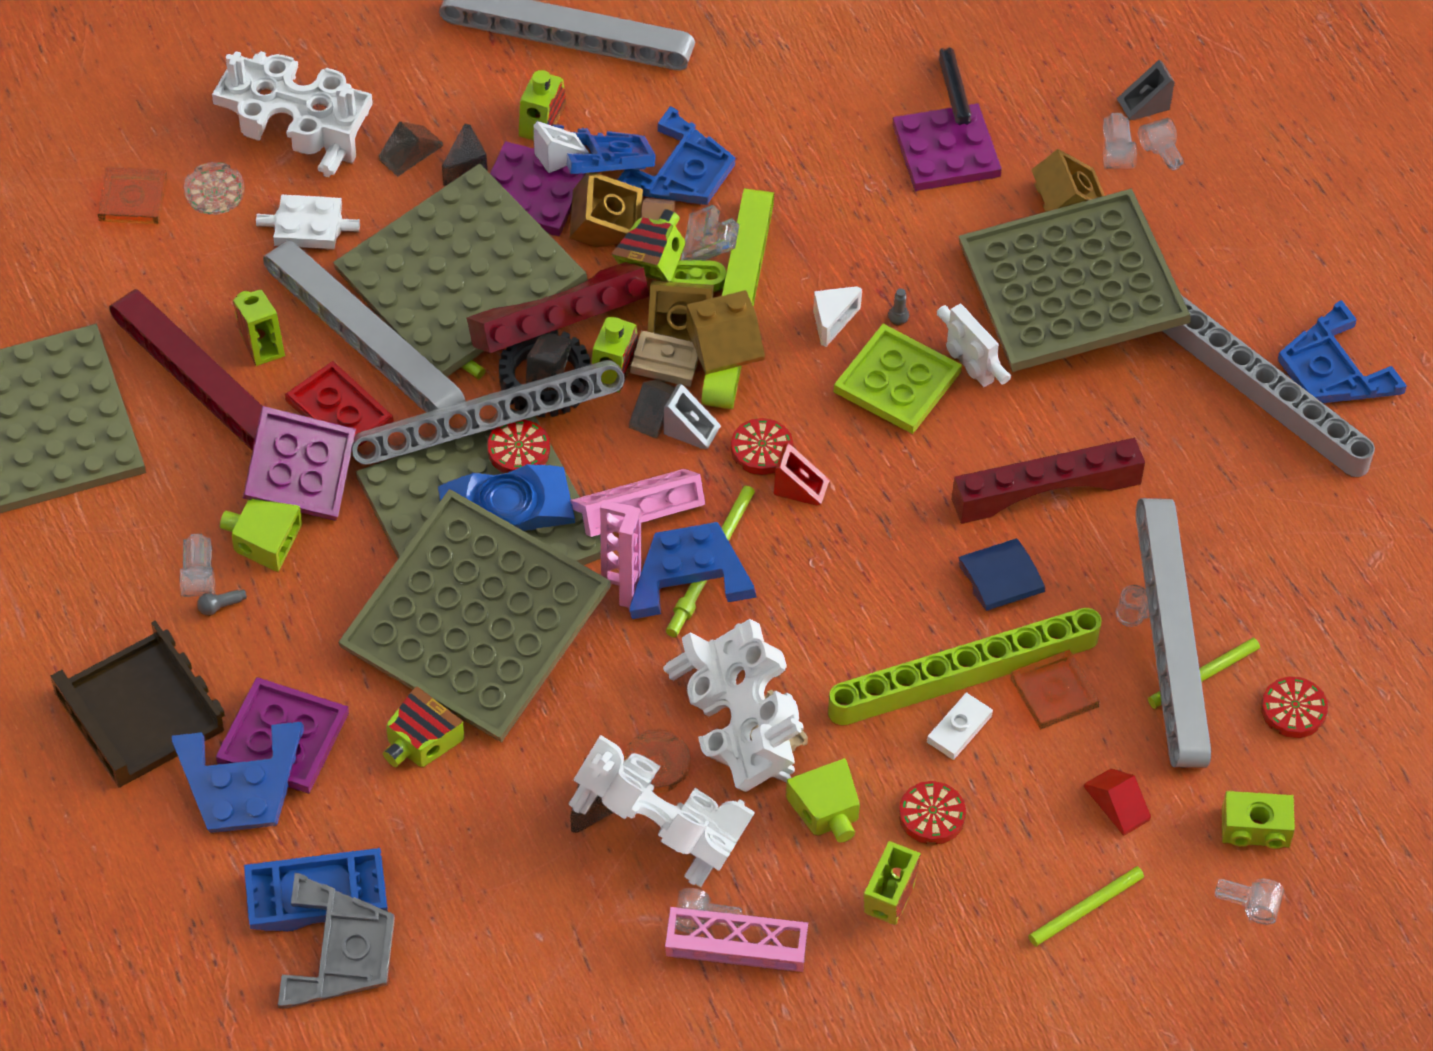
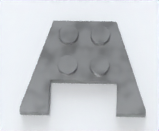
M295 873L291 905L293 907L327 910L319 976L315 978L282 974L278 1007L285 1009L386 986L395 921L394 914L358 898H352L340 893L335 888L326 884L322 885L308 879L303 874Z

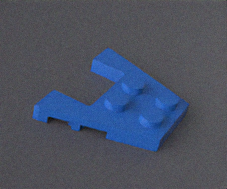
M670 106L657 123V131L679 140L680 143L658 174L652 176L640 170L625 169L617 180L643 189L642 196L708 205L735 166V157L710 136L706 138L695 129L694 123L686 122L679 116V111Z
M553 124L554 127L564 130V125ZM588 128L572 132L577 135L583 145L589 148L591 154L567 153L566 165L571 174L623 169L643 170L646 167H655L656 155L643 135L607 131L606 136L603 133L591 135Z
M1342 300L1338 301L1327 315L1321 316L1312 328L1307 332H1302L1280 351L1278 356L1279 363L1294 382L1322 403L1404 394L1407 385L1392 366L1368 376H1363L1335 339L1334 335L1354 328L1357 321Z
M718 522L654 534L629 607L632 619L661 614L659 590L664 587L724 577L725 595L728 602L757 597L752 581Z
M302 722L271 725L273 757L271 759L206 766L205 740L202 733L172 736L173 745L207 830L210 833L277 826L288 788L287 782L292 764H295L298 743L304 732Z

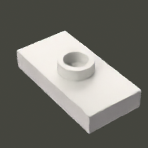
M966 692L927 736V743L954 760L992 717L993 709Z

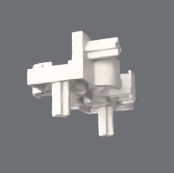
M260 51L259 54L254 55L253 59L242 57L240 52L226 56L227 69L212 93L213 104L231 109L239 115L241 132L245 136L260 141L268 119L276 113H287L293 117V121L287 130V137L292 140L293 151L314 154L325 147L327 152L318 166V171L323 172L325 177L334 175L341 161L354 162L356 158V133L365 117L369 114L373 104L372 94L351 88L350 84H346V78L341 72L330 68L322 69L312 84L298 85L293 82L296 78L298 62L294 61V58L285 55L275 54L266 57V54ZM264 89L272 91L267 95L259 94ZM316 104H320L326 106L327 108L321 111L314 110L312 107Z
M751 619L742 624H736L734 629L709 642L692 633L682 637L685 652L663 666L664 671L669 674V679L674 681L696 668L698 671L691 676L687 686L690 704L702 709L707 716L718 713L726 707H729L731 711V721L727 727L722 730L715 729L705 736L698 737L702 752L706 756L729 766L735 787L744 792L772 776L787 782V779L791 778L790 774L795 772V768L792 766L795 761L789 739L801 733L804 727L798 721L799 712L792 695L774 691L773 695L766 699L764 698V690L767 683L787 668L782 651L764 642L760 624ZM744 670L745 678L737 685V675L740 671Z
M600 735L573 779L580 786L570 800L569 805L573 807L575 812H581L586 815L598 795L602 798L603 804L608 809L624 819L627 816L632 819L637 813L651 818L661 827L658 835L662 837V843L683 854L691 853L696 856L684 877L689 880V883L697 884L701 887L713 867L720 871L755 812L744 806L745 802L740 799L738 802L727 801L718 808L717 803L712 798L694 788L685 804L681 802L677 806L669 804L652 792L654 786L650 784L660 766L650 759L635 753L631 754L627 760H624L621 749L615 743Z

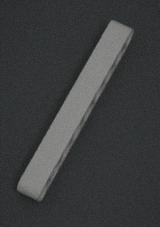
M443 0L439 10L442 19L452 24L673 70H683L687 67L695 45L694 38L684 31L534 0Z
M285 241L263 257L265 267L274 278L426 413L466 401L461 390L293 241Z
M1182 296L1190 313L1191 323L1163 330L1165 334L1346 474L1353 477H1361L1367 474L1375 450L1374 444L1369 438Z
M613 361L598 362L362 431L354 437L352 453L355 460L362 464L383 461L615 393L624 384V374L619 365ZM609 369L615 370L617 378L613 383L605 384L601 381L604 371ZM578 378L587 381V387L581 393L573 392L570 387L571 383ZM552 387L557 390L554 400L546 402L540 399L542 390ZM516 396H522L527 399L526 406L517 411L510 408L511 400ZM485 405H492L496 408V414L491 419H483L479 416L480 409ZM455 414H461L466 417L465 424L460 428H453L449 425V419ZM424 423H431L436 427V430L432 436L423 437L418 433L419 427ZM393 432H401L406 438L403 444L393 446L388 442V437ZM363 441H370L375 445V449L371 454L363 455L358 452V445Z
M1140 498L1136 505V524L1169 758L1174 768H1206L1211 760V745L1176 506L1173 499Z

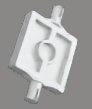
M281 195L280 206L275 215L257 213L256 226L274 227V246H280L285 241L291 240L299 247L335 249L336 239L341 231L359 232L360 219H342L341 198Z
M961 303L951 308V311L946 305L940 307L936 315L947 325L948 337L946 347L949 354L953 358H957L965 366L969 376L977 379L983 387L994 382V376L1000 384L1007 383L1011 378V374L1001 366L998 359L999 344Z

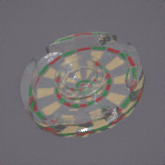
M210 162L200 165L194 169V173L190 176L188 174L185 179L184 193L187 203L194 210L204 214L217 215L229 212L238 206L244 196L245 187L241 173L238 170L231 169L230 165L225 163Z

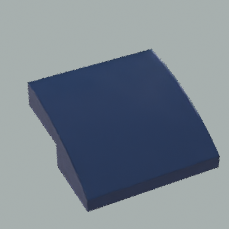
M1017 538L958 557L960 569L971 581L973 594L986 611L1045 592L1044 583L1033 561Z

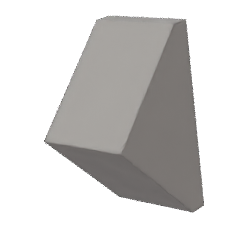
M678 384L664 407V434L701 449H707L721 425L682 384Z

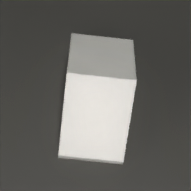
M539 121L534 124V153L548 173L567 166V153L589 154L575 133Z
M856 286L814 291L813 312L821 345L827 347L859 311L862 298L861 288Z

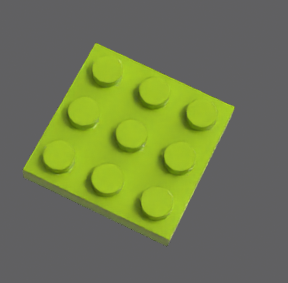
M882 324L836 381L833 392L913 434L959 376L962 364Z

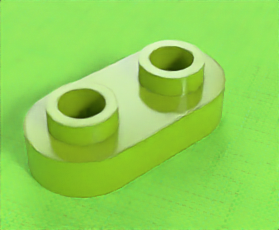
M679 260L670 282L714 285L713 292H716L724 287L726 269L717 261Z

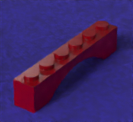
M623 262L603 269L587 281L561 293L526 303L492 308L466 317L472 345L475 348L492 353L649 297L644 267Z
M1130 438L955 476L951 499L960 523H968L990 518L1020 500L1054 489L1089 486L1113 491L1141 485L1145 460L1136 439Z

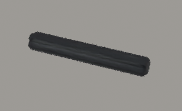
M950 47L947 49L941 48L939 50V62L955 122L960 126L962 124L968 125L971 122L972 114L955 52Z

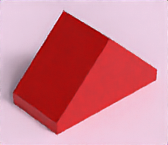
M789 443L784 444L775 468L774 495L816 506L822 504L830 479Z
M1110 768L1084 784L1085 790L1123 836L1151 820V815L1135 775Z

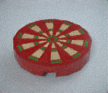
M766 418L751 419L741 424L733 433L731 440L732 458L736 464L738 462L743 466V470L757 475L774 474L783 445L789 443L794 447L792 435L784 425L775 420Z
M523 419L496 427L488 438V458L492 465L501 473H509L526 464L546 465L549 459L550 438L545 429L535 422Z
M1289 676L1277 679L1267 687L1262 698L1261 713L1265 722L1271 728L1273 726L1279 730V734L1286 737L1302 738L1313 735L1322 726L1328 713V701L1324 692L1315 683L1301 677Z
M936 781L920 782L910 787L902 796L899 806L900 824L907 835L916 841L927 844V841L944 844L954 839L963 829L966 817L965 802L958 791L951 786Z

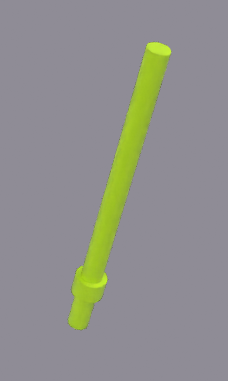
M746 485L743 487L721 527L728 541L755 493V490L750 486ZM707 580L691 583L684 597L679 598L673 609L674 616L666 629V633L669 636L677 637L685 621L692 617L696 609L695 602Z

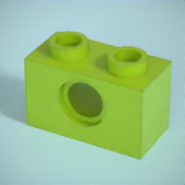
M1226 791L1222 805V843H1232L1235 846L1263 845L1272 849L1290 847L1295 831L1294 795ZM1252 820H1259L1264 824H1257Z

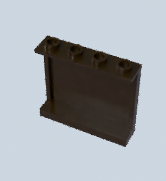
M156 620L151 622L152 635L69 679L63 670L50 675L55 695L118 788L177 757L172 736L202 733L204 740L207 741L224 731L222 717L225 716V712L217 699H210L207 694L209 692L207 685L200 675L194 676L191 672V663L184 652L180 654L175 649L176 643L168 629L162 630Z

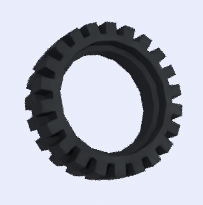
M558 329L551 331L550 334L545 333L506 347V350L503 349L501 353V359H499L501 391L522 385L515 378V370L522 361L532 356L542 354L560 356L569 361L575 369L591 365L589 353L587 354L585 346L583 344L580 345V341L575 336L570 340V334L565 331L559 336ZM582 378L575 379L571 383V390L575 393H581L586 389L587 381ZM557 390L542 391L540 399L546 402L554 400ZM516 396L511 400L510 405L514 404L516 410H521L526 406L527 399L522 396ZM577 403V404H574V405H571V406L574 407V408H576L577 406L580 405V403ZM570 406L560 408L563 414L570 412ZM559 409L550 411L551 417L558 416ZM546 413L540 414L538 417L545 418Z

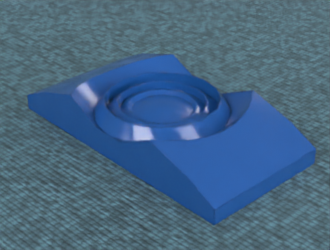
M526 464L509 473L498 475L472 473L438 486L440 501L447 491L451 489L523 531L575 523L564 467Z
M381 848L244 865L250 929L294 931L310 924L325 922L327 910L293 907L291 905L295 873L303 874L308 879L322 885L326 884L335 888L340 893L352 898H358L388 911Z

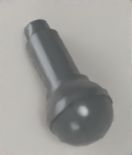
M902 288L896 291L894 305L888 312L890 322L895 325H903L909 319V311L906 308L907 295Z
M243 589L220 595L205 593L197 601L198 610L203 615L211 616L217 610H220L221 607L239 603L246 599V592Z

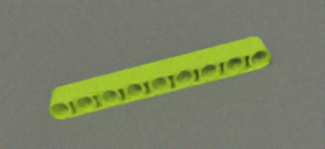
M744 188L722 296L746 290L754 306L772 216L774 192ZM742 366L706 374L701 405L733 409Z
M1080 608L838 683L830 690L829 718L838 725L852 724L1089 650L1098 643L1102 622L1101 616L1094 609ZM870 693H875V694H878V695H877V696H873V695H870ZM838 703H847L849 705H840Z

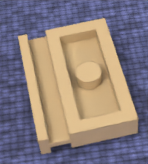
M641 330L634 359L631 363L630 373L691 387L699 357L693 342Z

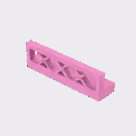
M686 469L570 500L573 510L582 513L585 533L590 537L600 534V506L603 500L640 508L641 523L705 505L700 474ZM611 514L619 521L624 519L623 516Z
M603 500L600 506L601 576L610 580L611 584L619 585V605L630 607L641 575V509ZM611 514L623 516L624 519L619 521ZM613 532L619 533V539H618L616 536H614L612 533H613ZM617 550L619 552V557L616 556L612 551ZM616 568L619 570V573L610 572V570Z
M670 907L665 945L666 956L803 972L808 922ZM677 917L692 919L698 929L689 936L675 934ZM700 920H706L707 922L702 924ZM716 922H723L729 926L733 933L720 940L714 939L707 929ZM734 924H741L742 926L737 929ZM750 926L761 927L767 937L758 944L749 943L741 933ZM769 928H776V930L771 932ZM785 930L800 931L798 948L783 947L776 937ZM703 933L706 936V938L698 936ZM736 937H738V939H739L741 942L732 941V940L735 939ZM770 941H772L775 946L766 945V944H768Z

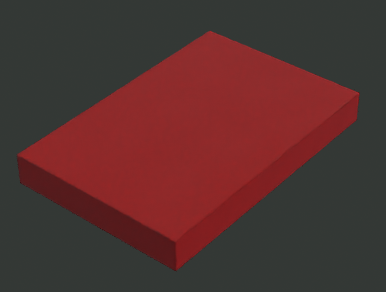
M334 361L285 394L286 402L301 416L356 429L355 436L362 431L394 422L393 415ZM367 441L361 442V443L358 445L357 448H359L361 445H363V444L366 443Z

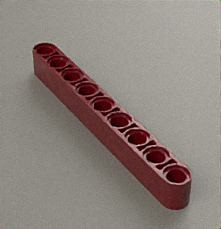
M134 289L109 306L110 313L119 326L244 444L253 450L260 412L263 406L139 290Z

